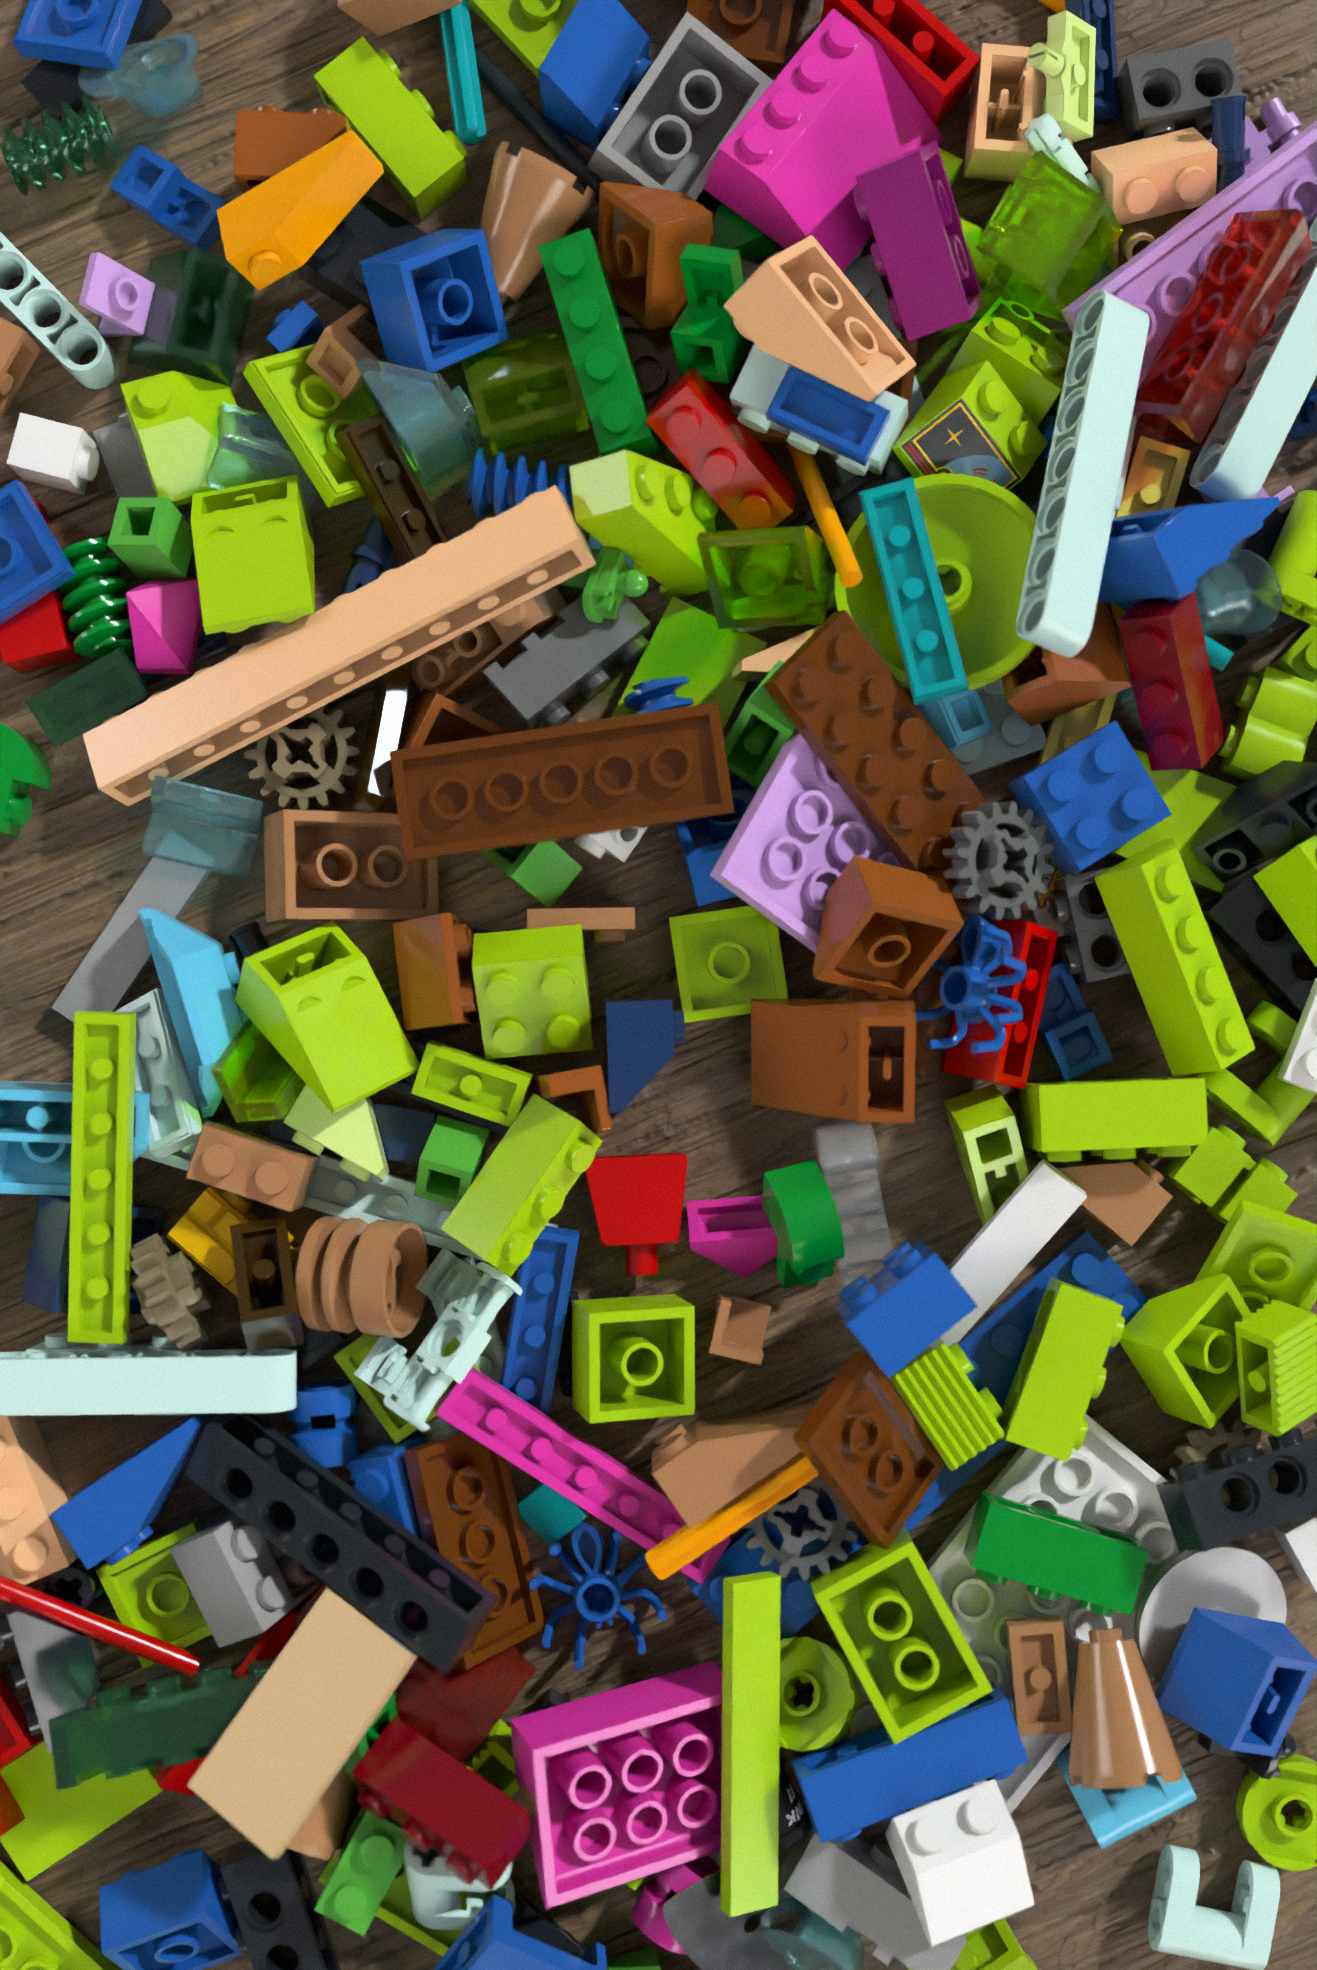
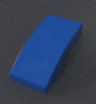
M140 144L137 145L109 186L115 194L143 215L204 255L221 232L216 210L226 205L227 202L187 179L178 166Z
M1059 959L1051 964L1037 1034L1064 1081H1068L1114 1058L1093 1011L1086 1008L1072 975H1067V969L1069 968L1066 961Z

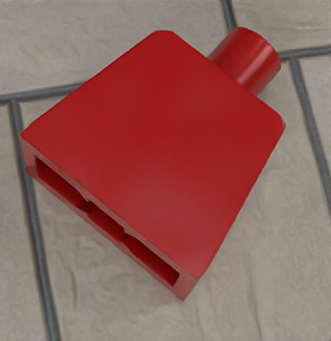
M687 1152L596 1156L589 1168L585 1170L602 1245H625L626 1275L643 1276L657 1274V1243H673L679 1240L688 1164Z

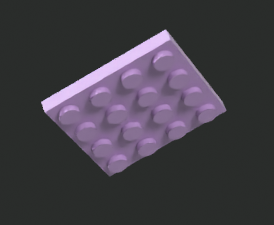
M796 729L787 743L781 748L710 876L816 953L826 894L852 857L858 856L903 868V866Z

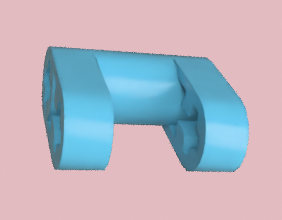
M1070 1745L1064 1747L1055 1759L1101 1850L1197 1800L1196 1794L1182 1767V1780L1173 1783L1162 1784L1161 1776H1148L1149 1781L1145 1782L1146 1786L1088 1789L1083 1788L1082 1784L1075 1787L1070 1786L1068 1775Z

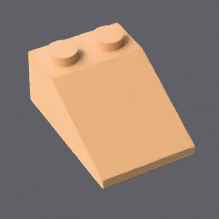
M813 235L767 259L723 305L733 317L734 325L739 333L746 339L753 341L759 350L868 402L917 365Z

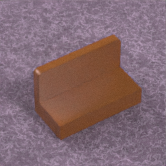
M601 1065L532 1077L531 1088L533 1094L535 1093L543 1098L575 1093L580 1122L593 1133L612 1131Z

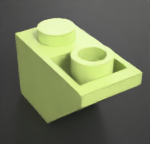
M306 1084L283 1123L296 1131L291 1140L320 1156L324 1148L343 1157L338 1167L365 1183L371 1174L384 1181L389 1173V1168L371 1099L366 1097L332 1114Z

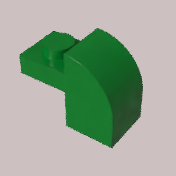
M688 243L679 257L688 305L671 331L679 374L684 376L695 367L705 380L729 384L741 364L750 340L743 337L736 329L733 317L723 306L746 282L743 279L739 250Z
M0 723V834L19 838L21 827L27 825L31 816L32 799L28 796L29 788L33 787L50 791L51 770L45 754L32 739Z
M815 1160L764 1172L762 1208L778 1239L776 1274L783 1289L801 1284H814L823 1278L833 1276L834 1261L844 1258V1238L835 1201Z

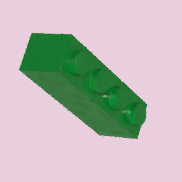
M587 228L538 246L600 454L603 457L628 450L647 458L661 453L656 433L646 422L649 410L602 255L590 229Z

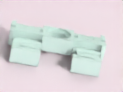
M444 1247L415 1288L438 1305L442 1300L449 1302V1304L418 1350L408 1359L404 1356L407 1349L390 1337L380 1336L354 1373L358 1378L385 1396L383 1402L386 1407L421 1431H427L430 1428L425 1423V1420L439 1397L453 1380L461 1384L492 1337L486 1331L497 1312L513 1292L520 1296L522 1294V1288L505 1273L485 1262H480L473 1267L457 1258ZM462 1334V1342L459 1348L450 1356L445 1357V1349L448 1343L457 1335Z

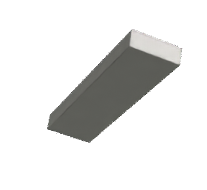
M170 831L51 1008L73 1023L74 1012L80 1010L116 1012L153 960L138 910L155 907L180 920L218 862Z

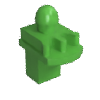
M601 546L600 550L590 549L596 565L563 581L562 584L563 586L584 589L582 593L583 610L585 617L590 622L602 623L604 618L616 620L624 595L626 594L627 597H638L644 594L648 589V580L642 572L633 569L629 570L622 550L609 549L606 546Z

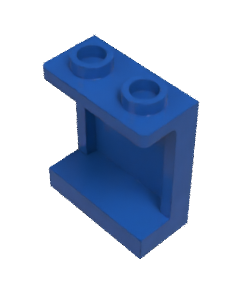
M493 1894L435 1965L434 1970H607L606 1947L598 1942H593L579 1959L513 1930L512 1902Z

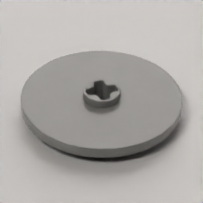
M1227 1543L1205 1552L1184 1551L1166 1563L1146 1587L1136 1611L1134 1636L1144 1667L1160 1683L1194 1607L1284 1623L1285 1625L1287 1613L1285 1592L1273 1568L1263 1558L1246 1547Z

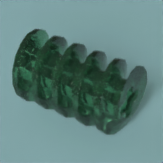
M86 93L80 94L81 113L77 114L65 100L60 102L62 117L60 121H56L46 108L41 109L42 128L37 129L26 116L20 117L22 135L19 137L6 124L0 125L3 142L0 144L3 157L13 180L23 196H27L29 191L27 178L38 189L43 190L47 188V170L59 182L66 181V162L78 174H84L87 171L86 155L98 167L106 165L105 147L117 159L123 158L105 113L100 105L96 106Z

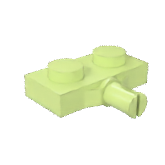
M1065 10L1048 17L1046 44L1036 43L1029 49L1027 57L1031 59L1027 60V63L1030 67L1043 72L1046 77L1043 113L1052 115L1062 130L1059 133L1060 135L1063 134L1071 141L1077 142L1093 137L1096 28Z

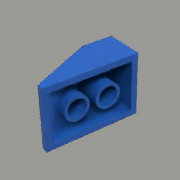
M218 1413L192 1414L83 1488L51 1513V1516L87 1570L103 1559H106L110 1567L136 1550L139 1547L138 1544L153 1533L149 1524L163 1512L187 1469L205 1426L213 1421Z

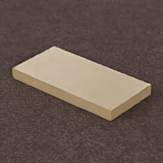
M327 1587L187 1786L271 1859L279 1858L418 1656L334 1589Z

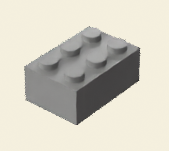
M686 12L596 148L587 167L605 181L683 192L693 200H696L705 187L719 147L768 89L773 80L689 12Z

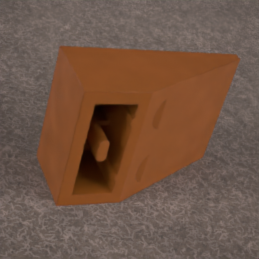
M751 999V1104L855 1122L914 1123L916 1012L914 1000Z

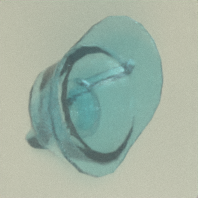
M175 33L153 41L126 45L116 71L83 66L78 75L79 87L87 95L98 98L125 97L134 108L150 118L169 116L198 105L203 100V89L193 65L199 51L198 40L189 33Z
M1231 549V556L1224 563L1209 569L1196 581L1195 594L1203 634H1251L1265 630L1276 620L1281 608V587L1276 573L1265 559L1252 551Z
M815 1912L804 1916L791 1933L772 1928L764 1930L763 1937L783 1955L792 1970H862L865 1948L858 1935L848 1926H846L842 1933Z

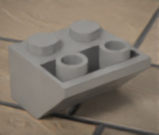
M229 1511L207 1523L170 1549L219 1648L263 1633L325 1583L271 1540L251 1527L233 1511Z

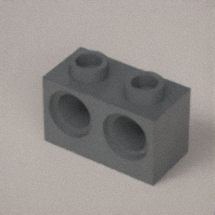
M1231 38L1126 58L1118 75L1119 110L1126 143L1194 127L1202 135L1212 134V106H1210V100L1243 95ZM1196 87L1206 88L1213 97L1202 95ZM1144 97L1157 99L1162 107L1151 106Z
M1110 868L1061 878L1053 882L1055 891L1049 893V903L1053 919L1056 923L1063 924L1066 943L1061 945V958L1068 965L1067 975L1074 974L1076 984L1132 973L1094 879L1096 875ZM1084 886L1094 888L1100 895L1101 906L1096 914H1089L1080 906L1079 894ZM1098 937L1107 940L1113 951L1112 959L1105 967L1098 965L1091 956L1092 943Z

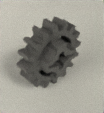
M1013 801L977 804V811H964L961 814L965 827L950 828L948 833L956 841L955 847L943 849L942 855L953 859V867L944 871L943 876L944 878L956 879L957 885L953 888L951 895L953 898L967 899L964 906L965 912L980 913L981 917L986 920L1020 918L1021 910H1034L1037 907L1033 894H1047L1049 889L1041 881L1042 875L1054 873V867L1044 863V855L1049 854L1054 848L1053 844L1041 843L1040 837L1044 834L1047 827L1045 824H1030L1034 813L1031 809H1017V803ZM996 825L1002 826L1005 829L998 830ZM988 889L991 892H1000L1002 896L997 897L991 894Z
M820 1475L744 1526L745 1528H754L755 1531L746 1540L748 1549L762 1546L764 1549L760 1558V1564L763 1567L775 1559L780 1562L779 1575L785 1578L792 1566L799 1567L802 1580H808L810 1566L817 1565L825 1575L830 1573L828 1558L831 1555L845 1561L848 1556L841 1542L842 1540L856 1541L858 1534L856 1530L847 1525V1521H852L853 1519ZM819 1488H822L832 1499L837 1517L832 1516V1513L822 1510L817 1500ZM799 1505H805L808 1507V1517L815 1521L813 1523L804 1522L801 1529L791 1527V1517L784 1513L786 1511L796 1512ZM763 1517L767 1518V1521L777 1524L783 1536L780 1547L768 1535ZM817 1538L827 1541L823 1546L814 1551L801 1553L803 1545Z

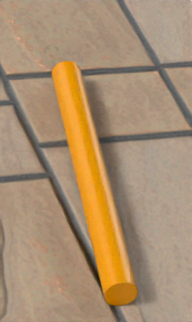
M785 443L841 583L845 587H854L862 581L863 575L814 456Z

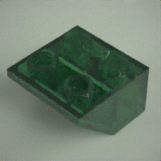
M186 249L151 258L147 280L154 283L155 288L144 334L132 337L127 361L130 364L160 371H177L232 387L255 287L226 260L225 256Z

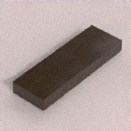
M383 411L334 435L402 566L426 554L431 547L450 541Z
M414 659L377 679L353 809L371 814L389 795L392 779L389 751L397 750Z

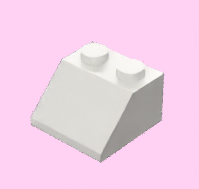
M995 1779L892 1819L885 1835L930 1947L1033 1907L1034 1900L1020 1836Z

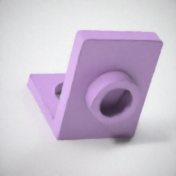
M100 252L91 253L79 304L102 317L98 331L104 338L140 336L144 334L155 284Z

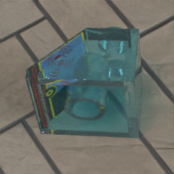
M363 358L355 363L369 396L379 411H383L395 436L427 487L474 457L478 448L475 435L480 433L481 430L473 417L476 415L475 410L460 386L450 390L441 374L369 358Z

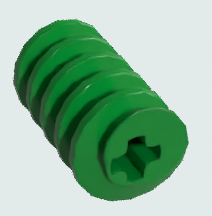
M109 537L87 539L62 549L76 576L59 586L58 589L60 593L65 595L62 601L64 612L71 616L67 622L69 631L77 636L73 641L75 653L88 658H115L134 653L133 640L126 639L125 636L131 633L130 619H121L120 617L121 614L128 612L127 598H115V594L128 588L127 580L110 578V574L123 568L122 561L118 558L104 557V554L113 551L107 545Z

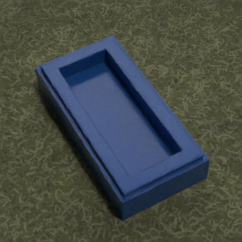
M790 364L765 415L767 420L866 466L891 413L890 410L874 402H868Z

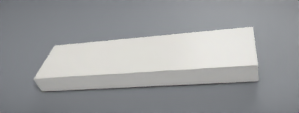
M1044 1158L948 1266L950 1272L978 1307L940 1337L947 1347L954 1342L958 1343L1087 1198L1086 1191Z

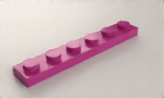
M471 1367L461 1384L453 1380L434 1407L436 1415L647 1550L686 1525L662 1489L474 1367ZM730 1536L679 1571L702 1584L732 1539Z

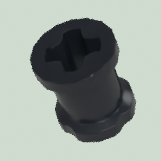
M76 1559L70 1566L50 1575L46 1581L44 1593L86 1609L92 1600L100 1596L104 1591V1587L96 1573V1570L104 1565L103 1561L87 1570L81 1559ZM75 1577L83 1584L78 1591L70 1584Z

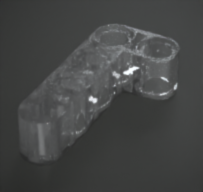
M846 1120L811 1128L816 1164L835 1201L843 1232L845 1254L844 1258L836 1260L842 1290L856 1278L864 1275L868 1280L885 1267L881 1260L893 1249L876 1168L880 1167V1160L871 1122Z

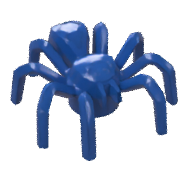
M973 913L965 920L962 933L958 932L953 938V941L959 944L962 951L959 966L952 967L944 960L937 959L931 967L944 974L940 984V996L944 1005L936 1009L915 1010L916 1021L937 1020L954 1010L958 1029L950 1038L927 1040L925 1042L926 1050L957 1046L967 1033L968 1023H982L984 1018L995 1031L994 1040L973 1042L971 1052L998 1051L1002 1049L1006 1039V1030L1003 1025L1017 1023L1023 1019V1009L1020 1003L1016 1000L997 995L996 987L1019 984L1025 978L1027 966L1023 961L1011 957L1013 946L1008 932L997 929L990 921ZM1001 964L1016 970L1015 974L989 977V974ZM993 1004L1011 1010L1013 1013L997 1014L994 1016L989 1008Z
M581 1522L577 1525L570 1537L572 1549L585 1574L582 1575L562 1544L554 1542L549 1550L551 1555L558 1556L576 1584L575 1587L555 1581L542 1574L535 1576L529 1582L531 1590L541 1586L574 1598L573 1602L558 1606L553 1610L544 1629L542 1645L545 1648H550L553 1632L561 1617L579 1611L581 1616L576 1627L573 1660L577 1670L584 1667L586 1631L590 1621L595 1622L596 1629L601 1628V1622L607 1621L608 1625L611 1626L613 1625L612 1616L614 1614L619 1616L628 1625L635 1639L638 1654H646L647 1648L642 1629L635 1616L620 1604L621 1600L642 1598L654 1607L661 1622L667 1618L661 1601L648 1589L639 1587L622 1590V1586L647 1563L645 1558L647 1550H642L632 1564L619 1576L615 1577L622 1534L615 1529L611 1532L605 1570H601L604 1539L601 1531L588 1522Z

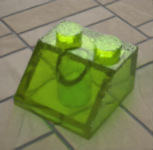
M797 526L699 532L697 543L719 629L823 624L834 583L826 543L822 537L809 527Z

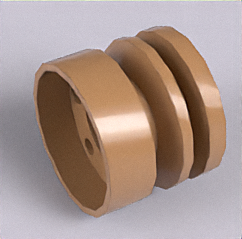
M325 1216L317 1219L305 1236L300 1249L296 1270L297 1304L300 1316L306 1326L316 1331L330 1332L335 1330L348 1334L359 1329L360 1332L370 1336L403 1338L410 1334L420 1319L426 1301V1296L415 1288L429 1268L427 1243L420 1226L413 1222L376 1220L368 1225L367 1222L359 1218L344 1220L336 1216Z

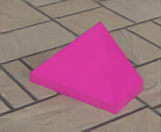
M154 578L126 592L136 668L141 674H191L203 622L198 578Z
M763 1195L686 1201L691 1250L743 1278L748 1277L777 1256L778 1239L762 1208Z

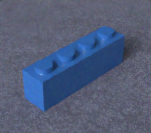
M990 1682L993 1691L897 1744H894L883 1724L836 1742L824 1750L813 1751L791 1760L811 1822L821 1843L823 1844L830 1840L836 1843L851 1840L861 1833L863 1827L881 1820L891 1822L894 1817L910 1812L916 1806L931 1800L938 1801L964 1791V1787L984 1779L986 1781L1005 1779L1014 1773L1015 1767L1029 1762L1005 1695L993 1682Z

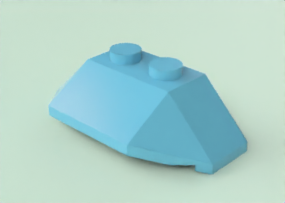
M155 907L138 910L201 1118L213 1116L253 1045L250 1036L259 1033L257 1026L235 1002L237 994L235 984L239 983L241 975L237 957L234 951L225 954L221 942Z
M0 1081V1193L71 1196L73 1083ZM137 1090L134 1092L133 1162L149 1148L150 1093Z

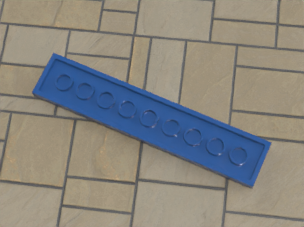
M1083 1228L976 1322L958 1342V1345L974 1367V1370L968 1373L967 1377L977 1392L987 1387L1002 1410L1050 1277L1107 1297L1124 1306L1121 1312V1316L1125 1318L1124 1327L1148 1301L1147 1297L1095 1238ZM1120 1342L1114 1348L1109 1346L1106 1357L1120 1345ZM897 1393L898 1396L900 1397V1399L902 1400V1402L904 1403V1405L907 1407V1405L905 1404V1402L903 1401V1399L901 1398V1396L899 1395V1393ZM1004 1438L996 1440L993 1445L988 1446L984 1451L970 1458L956 1470L950 1471L945 1464L904 1526L909 1533L1006 1447L1010 1441ZM819 1488L817 1500L822 1510L832 1513V1516L837 1517L832 1499L822 1488ZM799 1505L796 1512L786 1511L784 1513L791 1517V1527L795 1529H801L804 1522L813 1523L815 1521L808 1517V1507L805 1505ZM763 1517L768 1535L780 1547L783 1536L777 1524L769 1522L767 1518ZM853 1520L847 1521V1525L857 1531V1540H842L841 1542L847 1555L870 1543ZM744 1528L731 1540L702 1584L690 1577L687 1579V1586L722 1626L723 1578L765 1571H773L779 1575L780 1562L774 1559L765 1567L760 1564V1558L764 1551L762 1546L748 1549L746 1540L751 1534L755 1533L754 1528ZM817 1538L803 1545L801 1553L814 1551L823 1546L827 1541ZM831 1555L828 1558L829 1565L835 1563L840 1559H837L835 1556ZM817 1565L810 1566L809 1576L820 1571ZM791 1566L785 1578L781 1577L780 1640L791 1638L822 1610L814 1597L809 1578L808 1580H802L799 1567Z

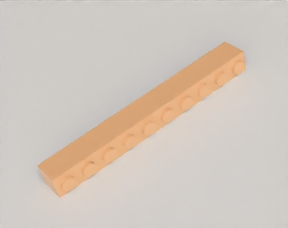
M556 485L543 492L533 493L522 503L500 515L484 519L464 534L446 543L431 547L426 554L399 568L390 569L382 573L375 581L352 593L338 596L331 604L316 611L315 614L289 622L284 629L257 643H251L242 647L238 653L212 667L198 670L191 678L166 691L151 695L147 701L125 713L107 718L102 725L83 734L98 789L129 807L596 565L582 528L575 522L574 510Z

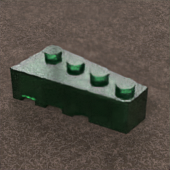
M278 1656L249 1662V1672L231 1675L230 1665L197 1672L198 1682L181 1685L180 1675L146 1682L147 1691L130 1694L129 1684L103 1689L96 1692L97 1702L48 1719L56 1790L77 1787L81 1782L104 1772L106 1780L128 1776L132 1772L158 1765L159 1759H163L164 1768L207 1757L210 1754L209 1750H212Z

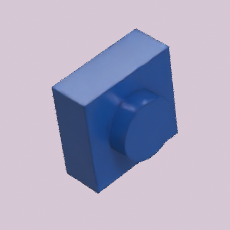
M302 300L293 310L287 309L275 319L266 340L273 353L279 354L317 343L325 328L319 315Z

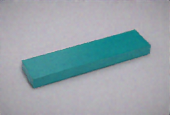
M913 477L859 492L862 510L914 705L968 691V682Z

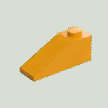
M351 129L217 209L226 260L259 291L300 268L384 173L382 163Z

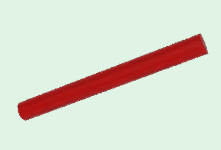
M0 1575L1 1602L18 1604L69 1629L190 1677L195 1675L199 1667L201 1655Z

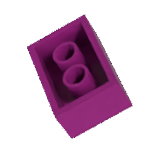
M937 141L875 164L857 175L856 180L859 187L853 189L855 205L863 222L870 220L876 242L871 244V254L878 274L881 277L885 275L888 277L893 297L888 298V306L896 329L904 328L909 342L971 320L985 300Z

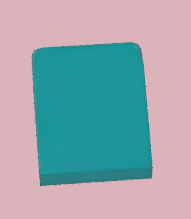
M541 1481L517 1503L520 1515L550 1547L552 1543L560 1540L588 1516L586 1510Z

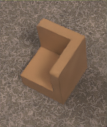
M362 303L324 329L306 361L344 401L375 378L367 359L380 361L355 336L369 313V310Z
M719 1291L707 1340L708 1352L762 1365L764 1356L762 1345L772 1307L771 1304Z

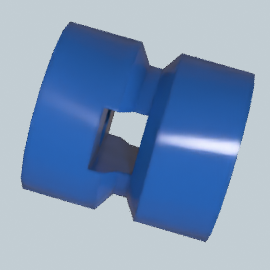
M326 1379L296 1384L297 1408L286 1411L287 1420L294 1423L296 1429L288 1435V1440L325 1468L349 1464L350 1461L360 1456L359 1427L350 1423V1418L358 1411L356 1388L350 1379ZM334 1414V1420L311 1423L310 1417Z

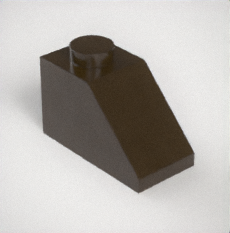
M285 1216L230 1226L240 1320L249 1354L305 1344L296 1298V1279Z

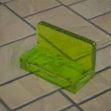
M248 1018L212 1067V1074L236 1122L284 1119L306 1085L250 1018Z

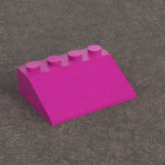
M833 8L719 147L704 190L785 249L813 235L844 273L873 235L870 220L863 222L855 205L853 189L859 187L856 176L875 164L933 141H937L938 147H940L944 137L878 41Z
M712 1661L510 1719L515 1774L522 1806L528 1810L533 1832L529 1838L543 1902L547 1909L721 1851L722 1671Z

